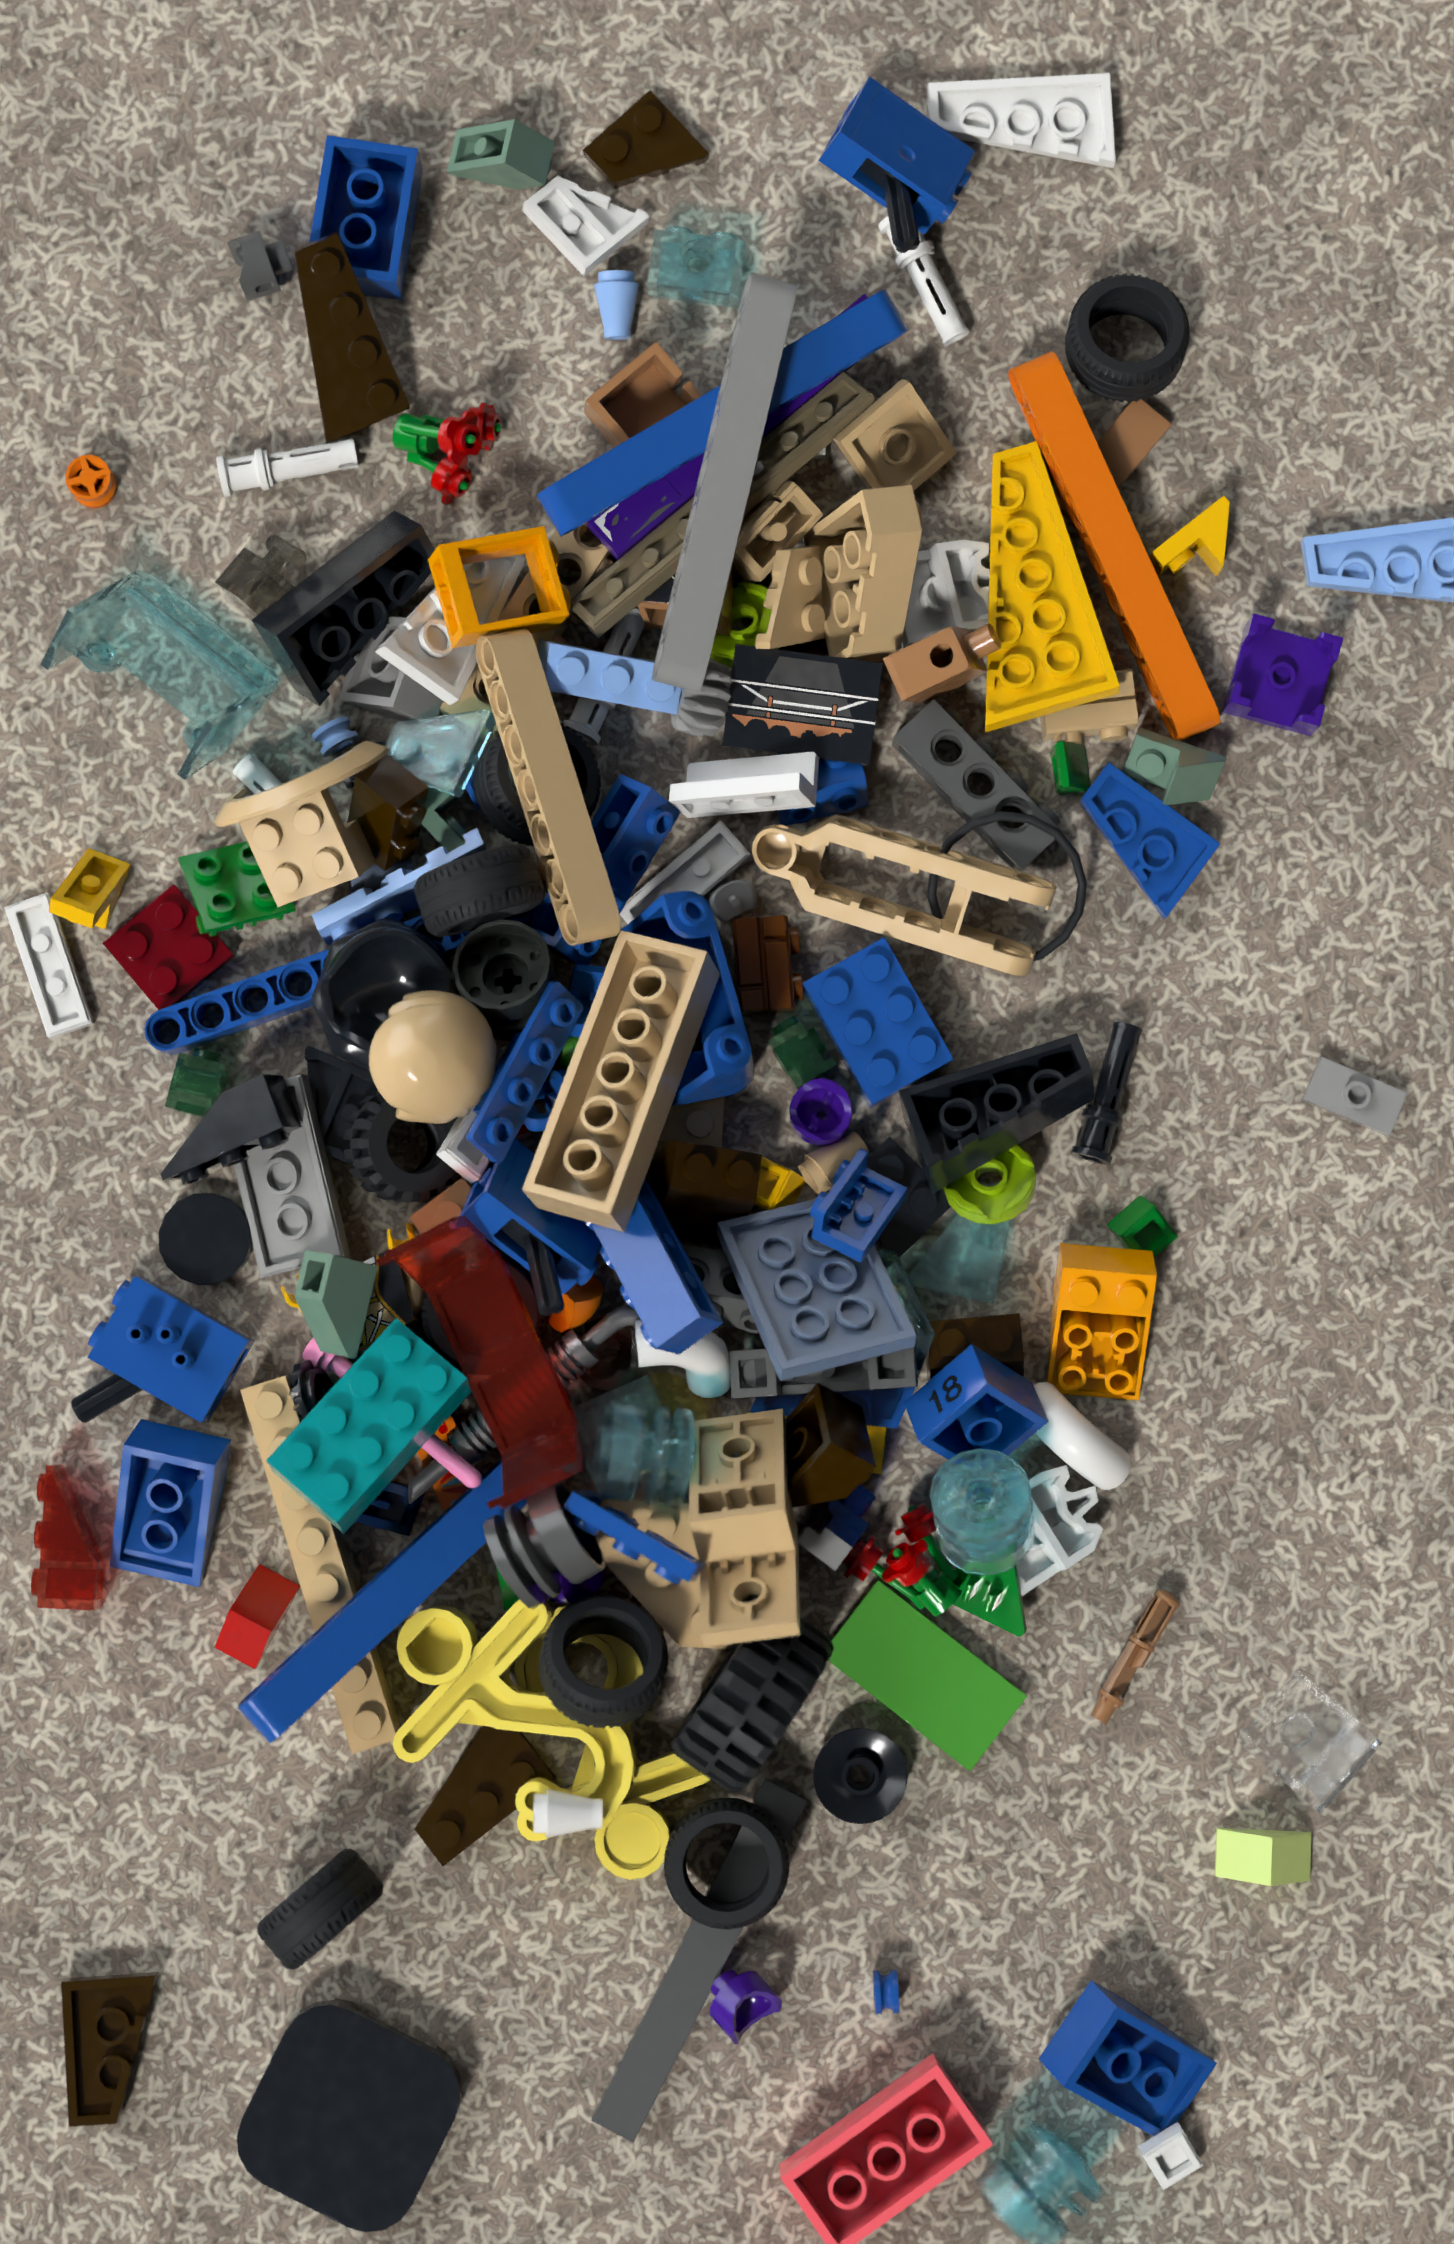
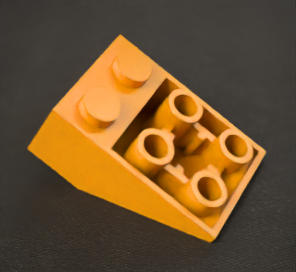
M1069 1243L1059 1244L1046 1382L1053 1384L1061 1394L1139 1401L1157 1280L1153 1251Z

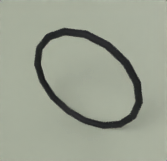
M999 811L971 819L945 839L941 846V853L947 854L957 841L974 828L1002 820L1029 823L1048 833L1056 839L1071 858L1078 883L1075 909L1062 933L1042 949L1036 951L1033 962L1044 959L1069 939L1084 912L1087 880L1079 853L1060 829L1032 814ZM930 873L927 891L928 902L932 915L943 919L936 896L939 875Z

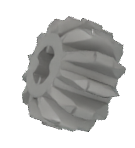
M709 659L700 691L694 692L681 689L677 714H670L673 728L684 731L688 735L703 737V735L714 736L724 724V716L728 712V702L731 697L730 686L732 681L727 665Z

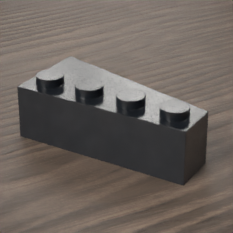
M394 510L252 619V622L293 689L319 707L330 695L327 689L340 674L346 676L357 661L353 658L370 638L376 640L387 627L384 624L385 620L398 605L403 607L431 574L428 559L435 549L421 524Z
M1077 1033L899 1090L903 1118L931 1193L938 1192L1094 1100L1093 1071Z

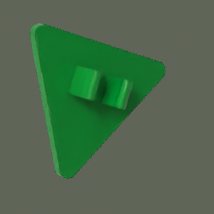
M1003 1534L954 1570L958 1577L953 1582L962 1593L953 1605L1020 1637L1027 1631L1012 1538L1007 1534Z

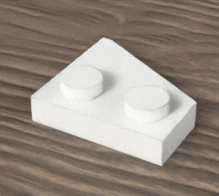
M556 176L523 203L522 210L583 276L648 224L650 217L645 211L638 208L634 213L611 204V197L596 191H585L578 184Z

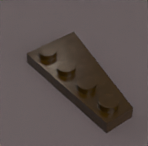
M334 232L294 249L324 437L327 444L410 409V405L338 233Z

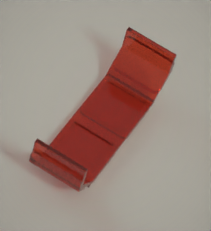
M465 1215L457 1216L385 1252L384 1256L376 1259L378 1266L397 1263L428 1294L462 1371L468 1379L473 1395L502 1456L503 1495L487 1502L489 1508L492 1509L500 1506L501 1509H504L582 1472L581 1444L578 1441L577 1431L580 1427L576 1420L575 1412L554 1366L535 1332L533 1321L505 1261L501 1258L498 1249L495 1250L486 1241L482 1232Z

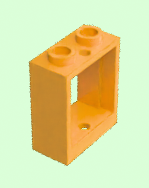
M545 526L445 543L436 547L428 562L452 649L475 645L480 636L523 628L529 630L531 634L557 629L569 616L571 608L570 594L567 587L560 583L556 569L559 561L558 551L555 543L552 540H548ZM525 554L541 613L479 625L463 565Z

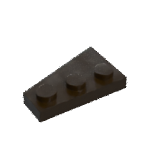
M483 1726L414 1830L443 1867L517 1809L515 1803L516 1794L523 1784L536 1777L546 1778L552 1782L556 1776L522 1732Z
M159 1972L65 1978L61 1982L69 2127L116 2124L120 2120Z

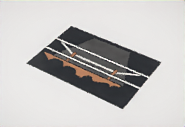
M735 644L731 674L732 683L730 686L731 697L728 702V712H726L722 746L781 754L814 752L819 759L870 765L883 663L778 649H756L755 646Z

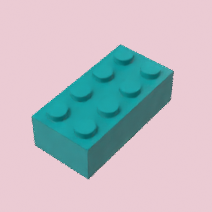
M395 1318L269 1456L266 1462L274 1474L344 1534L472 1392L468 1379Z

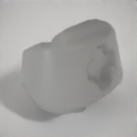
M731 880L717 886L709 897V905L713 915L721 922H726L754 909L757 906V893L754 885L747 880Z

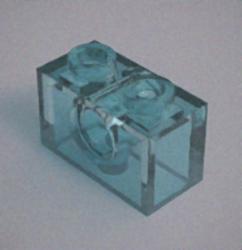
M669 226L666 230L655 229L647 282L648 297L738 309L746 257V241L738 240L735 235L726 232H714L711 236L693 234L690 229L680 226ZM693 258H702L709 263V267L702 272L690 271L685 265Z

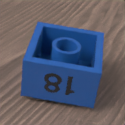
M972 1344L904 1402L918 1442L979 1479L1049 1422L1033 1383Z

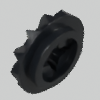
M310 1360L295 1364L293 1373L289 1374V1382L292 1387L289 1395L293 1398V1410H297L300 1422L334 1386L328 1374L320 1367L314 1368Z

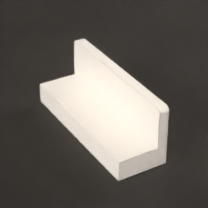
M814 752L690 763L687 766L686 782L670 784L669 802L686 818L816 807L819 757Z

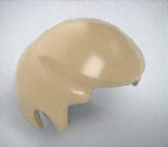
M430 990L404 995L403 1001L396 1003L390 1008V1018L379 1027L371 1043L369 1068L379 1093L391 1106L397 1108L396 1117L404 1121L443 1124L450 1122L456 1117L467 1115L472 1107L482 1101L484 1093L491 1087L496 1074V1042L488 1021L474 1004L453 993Z

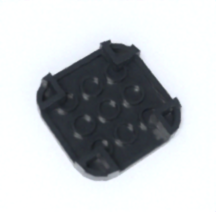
M335 1998L334 2000L315 2002L307 2008L300 2010L286 2029L241 2119L237 2133L238 2154L247 2172L263 2185L348 2228L365 2233L382 2231L401 2221L413 2205L456 2118L463 2094L461 2078L451 2060L452 2057L439 2046L435 2049L352 2007L353 2002Z

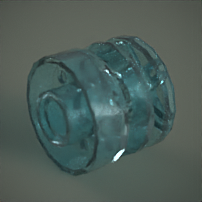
M610 1399L606 1404L601 1424L598 1426L593 1449V1471L595 1472V1492L597 1498L629 1503L634 1497L639 1482H642L644 1499L647 1505L655 1506L662 1494L663 1503L666 1507L679 1508L684 1501L690 1474L695 1463L696 1441L694 1437L693 1412L689 1408L677 1407L671 1418L669 1408L659 1405L654 1411L650 1425H646L644 1406L640 1402Z
M979 1448L961 1452L941 1466L933 1478L930 1500L939 1547L949 1562L967 1573L986 1576L1005 1572L1021 1562L1032 1547L1035 1534V1520L1028 1477L1017 1461L1000 1451Z
M1032 2120L1024 2130L1037 2148L1033 2150L1020 2138L1015 2137L1011 2145L1015 2154L1022 2162L1021 2165L1016 2168L1007 2160L996 2157L976 2178V2182L991 2202L990 2207L995 2214L1020 2239H1026L1031 2244H1059L1070 2233L1066 2221L1059 2213L1061 2208L1064 2206L1073 2214L1084 2218L1089 2212L1076 2193L1079 2191L1095 2204L1105 2196V2193L1095 2180L1090 2167L1062 2137L1046 2130L1038 2122Z

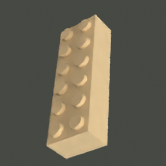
M620 930L522 1188L538 1209L625 1233L720 975L707 951Z

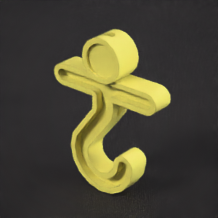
M546 1599L544 1604L535 1609L528 1608L518 1600L480 1641L478 1640L476 1627L469 1617L455 1607L439 1605L421 1610L410 1617L398 1635L396 1648L399 1662L407 1674L420 1683L439 1686L394 1735L393 1748L400 1759L411 1763L422 1760L442 1742L458 1723L489 1726L501 1730L578 1738L587 1744L594 1756L596 1765L594 1776L590 1783L583 1788L569 1790L558 1787L546 1778H532L523 1784L516 1794L515 1803L517 1810L523 1817L533 1822L534 1794H546V1789L591 1799H602L603 1821L619 1809L633 1786L637 1764L632 1734L626 1725L622 1724L619 1727L613 1728L608 1726L605 1728H593L592 1725L588 1727L584 1724H578L576 1720L572 1721L570 1718L565 1717L563 1712H559L553 1706L552 1701L548 1699L545 1692L523 1690L517 1687L510 1678L509 1672L512 1664L546 1629L551 1621L552 1610Z
M561 1605L552 1610L550 1623L568 1605ZM550 1623L515 1661L516 1685L523 1690L545 1692L540 1680L539 1660L544 1636ZM591 1634L572 1642L592 1644L603 1653L608 1665V1676L603 1689L622 1688L633 1683L643 1673L642 1663L637 1653L631 1646L617 1637L606 1634ZM629 1722L628 1724H625L626 1727L629 1729V1731H630L632 1722ZM585 1744L573 1786L565 1789L583 1788L590 1783L594 1776L596 1764L593 1753L587 1744ZM674 1751L642 1762L637 1760L632 1788L619 1809L603 1821L602 1828H597L594 1838L596 1854L602 1865L615 1876L629 1880L645 1878L657 1871L664 1862L665 1850L671 1830L670 1823L662 1809L652 1802L703 1785L711 1779L677 1757ZM519 1813L517 1825L523 1837L534 1842L548 1839L545 1837V1833H534L533 1822Z

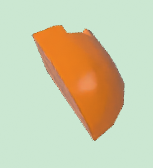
M594 1275L582 1286L576 1283L562 1295L565 1306L564 1310L559 1314L547 1316V1322L554 1330L560 1333L570 1331L572 1328L577 1329L592 1318L601 1305L605 1290L602 1283Z

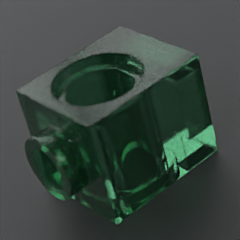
M194 1048L192 1056L179 1053L165 1107L203 1118L220 1095L225 1092L231 1067L219 1063L221 1054L208 1050Z

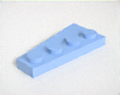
M1454 517L1303 537L1301 540L1306 582L1309 587L1454 603Z
M475 828L464 834L463 838L466 844L450 852H447V849L441 846L426 854L428 861L424 866L414 871L399 868L386 875V878L380 884V889L373 892L370 888H361L312 914L317 930L326 945L332 944L340 938L379 919L391 918L399 921L404 913L419 908L417 897L414 893V885L421 875L446 863L487 850L478 829Z

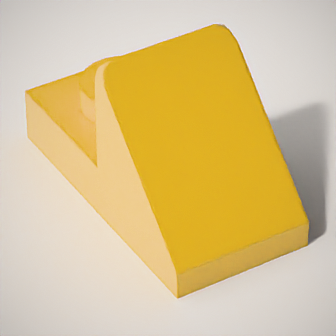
M1225 496L1218 499L1152 551L1149 558L1158 576L1168 568L1173 574L1182 569L1195 557L1191 551L1192 549L1197 552L1215 576H1218L1224 566L1230 502Z
M88 848L51 897L49 912L91 929L94 926L105 929L116 906L131 864Z

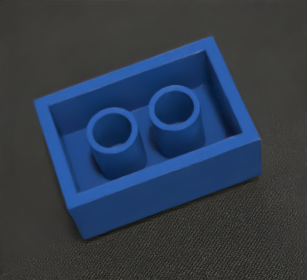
M327 135L309 243L337 232L363 295L402 300L423 172L418 148Z
M885 937L803 982L802 987L806 998L869 1109L899 1093V1090L910 1087L953 1061L954 1058Z

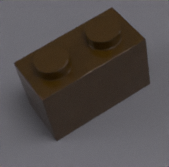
M388 754L355 777L347 821L348 823L356 819L358 820L376 860L375 864L384 871L400 860L402 862L407 861L417 851L420 845L418 837L421 823L427 811L425 804L429 790L428 785Z

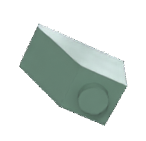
M516 119L457 129L447 173L452 176L516 190L544 186L551 169V158L555 142Z

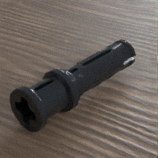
M1124 1022L1113 1023L1094 1100H1092L1091 1104H1087L1086 1108H1083L1081 1116L1085 1121L1078 1145L1072 1146V1155L1090 1162L1111 1165L1112 1156L1109 1154L1116 1128L1122 1126L1123 1119L1119 1109L1136 1047L1142 1034L1141 1028Z

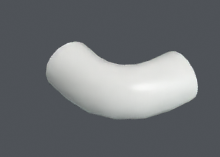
M635 1320L639 1367L673 1365L686 1369L688 1388L695 1395L702 1398L718 1397L729 1390L731 1386L729 1353L724 1341L712 1331L678 1355L654 1349L650 1346L641 1333L642 1321Z
M1048 1382L1035 1384L1034 1388L1049 1421L1035 1434L1066 1464L1100 1489L1110 1490L1123 1483L1131 1468V1459L1128 1452L1087 1420L1053 1384Z

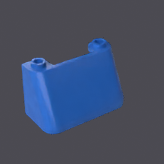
M694 891L663 894L622 930L707 951L720 973L695 1040L698 1051L691 1052L671 1105L673 1107L730 1096L742 1091L753 1080L754 1063L751 1045L713 912L708 901Z

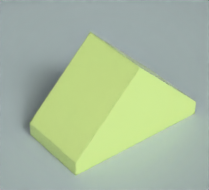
M1216 1828L1215 1876L1267 1886L1310 1881L1312 1833Z

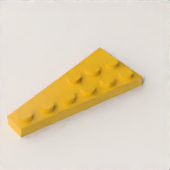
M1037 441L993 454L988 623L995 629L1001 642V649L987 655L985 732L1116 695L1120 691V684Z

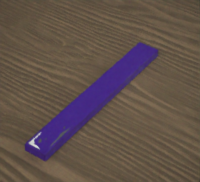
M864 293L840 314L868 298L867 295ZM853 364L852 366L848 367L847 369H845V370H843V371H846V372H847V371H848L851 367H853L855 364ZM840 373L767 415L762 439ZM704 453L587 522V527L610 553L619 560L694 497Z

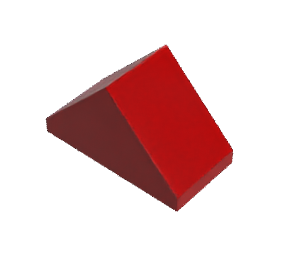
M259 1564L229 1609L214 1648L256 1670L299 1591L300 1585Z

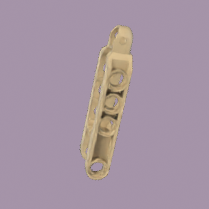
M834 814L807 828L805 832L779 824L766 826L757 834L752 846L754 861L759 868L768 874L790 880L794 892L805 911L1018 976H1027L1029 974L1036 954L1035 950L1016 940L962 924L971 893L975 891L1007 902L1010 897L1029 904L1045 906V910L1048 911L1057 888L1054 883L1039 876L952 849L947 854L940 852L942 847L838 814ZM832 842L864 852L865 858L874 860V857L877 856L910 866L909 871L918 874L922 870L955 880L945 917L939 919L926 912L826 882L819 871L826 846H829Z

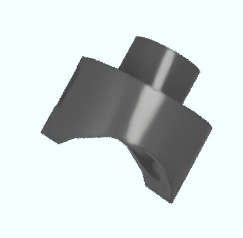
M259 230L227 242L235 263L242 267L239 282L247 301H253L281 291L277 275L293 270L283 240L266 245Z

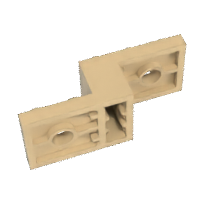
M783 1409L690 1421L689 1524L699 1560L705 1563L700 1572V1637L703 1648L800 1635L798 1528L788 1492L786 1419ZM740 1451L747 1452L745 1455L741 1457L731 1458L733 1453ZM747 1595H760L759 1598L752 1602H741L743 1597Z

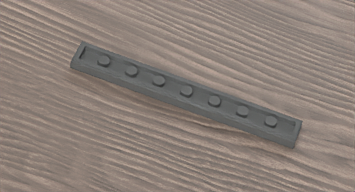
M766 1777L753 1801L754 1804L766 1811L779 1825L786 1843L808 1802L805 1797ZM740 1826L705 1895L706 1897L720 1902H734L750 1896L760 1887L767 1872L768 1861L765 1848L754 1832L744 1826ZM692 1920L591 2121L634 2143L711 1992L712 1984L718 1978L743 1927L716 1929Z

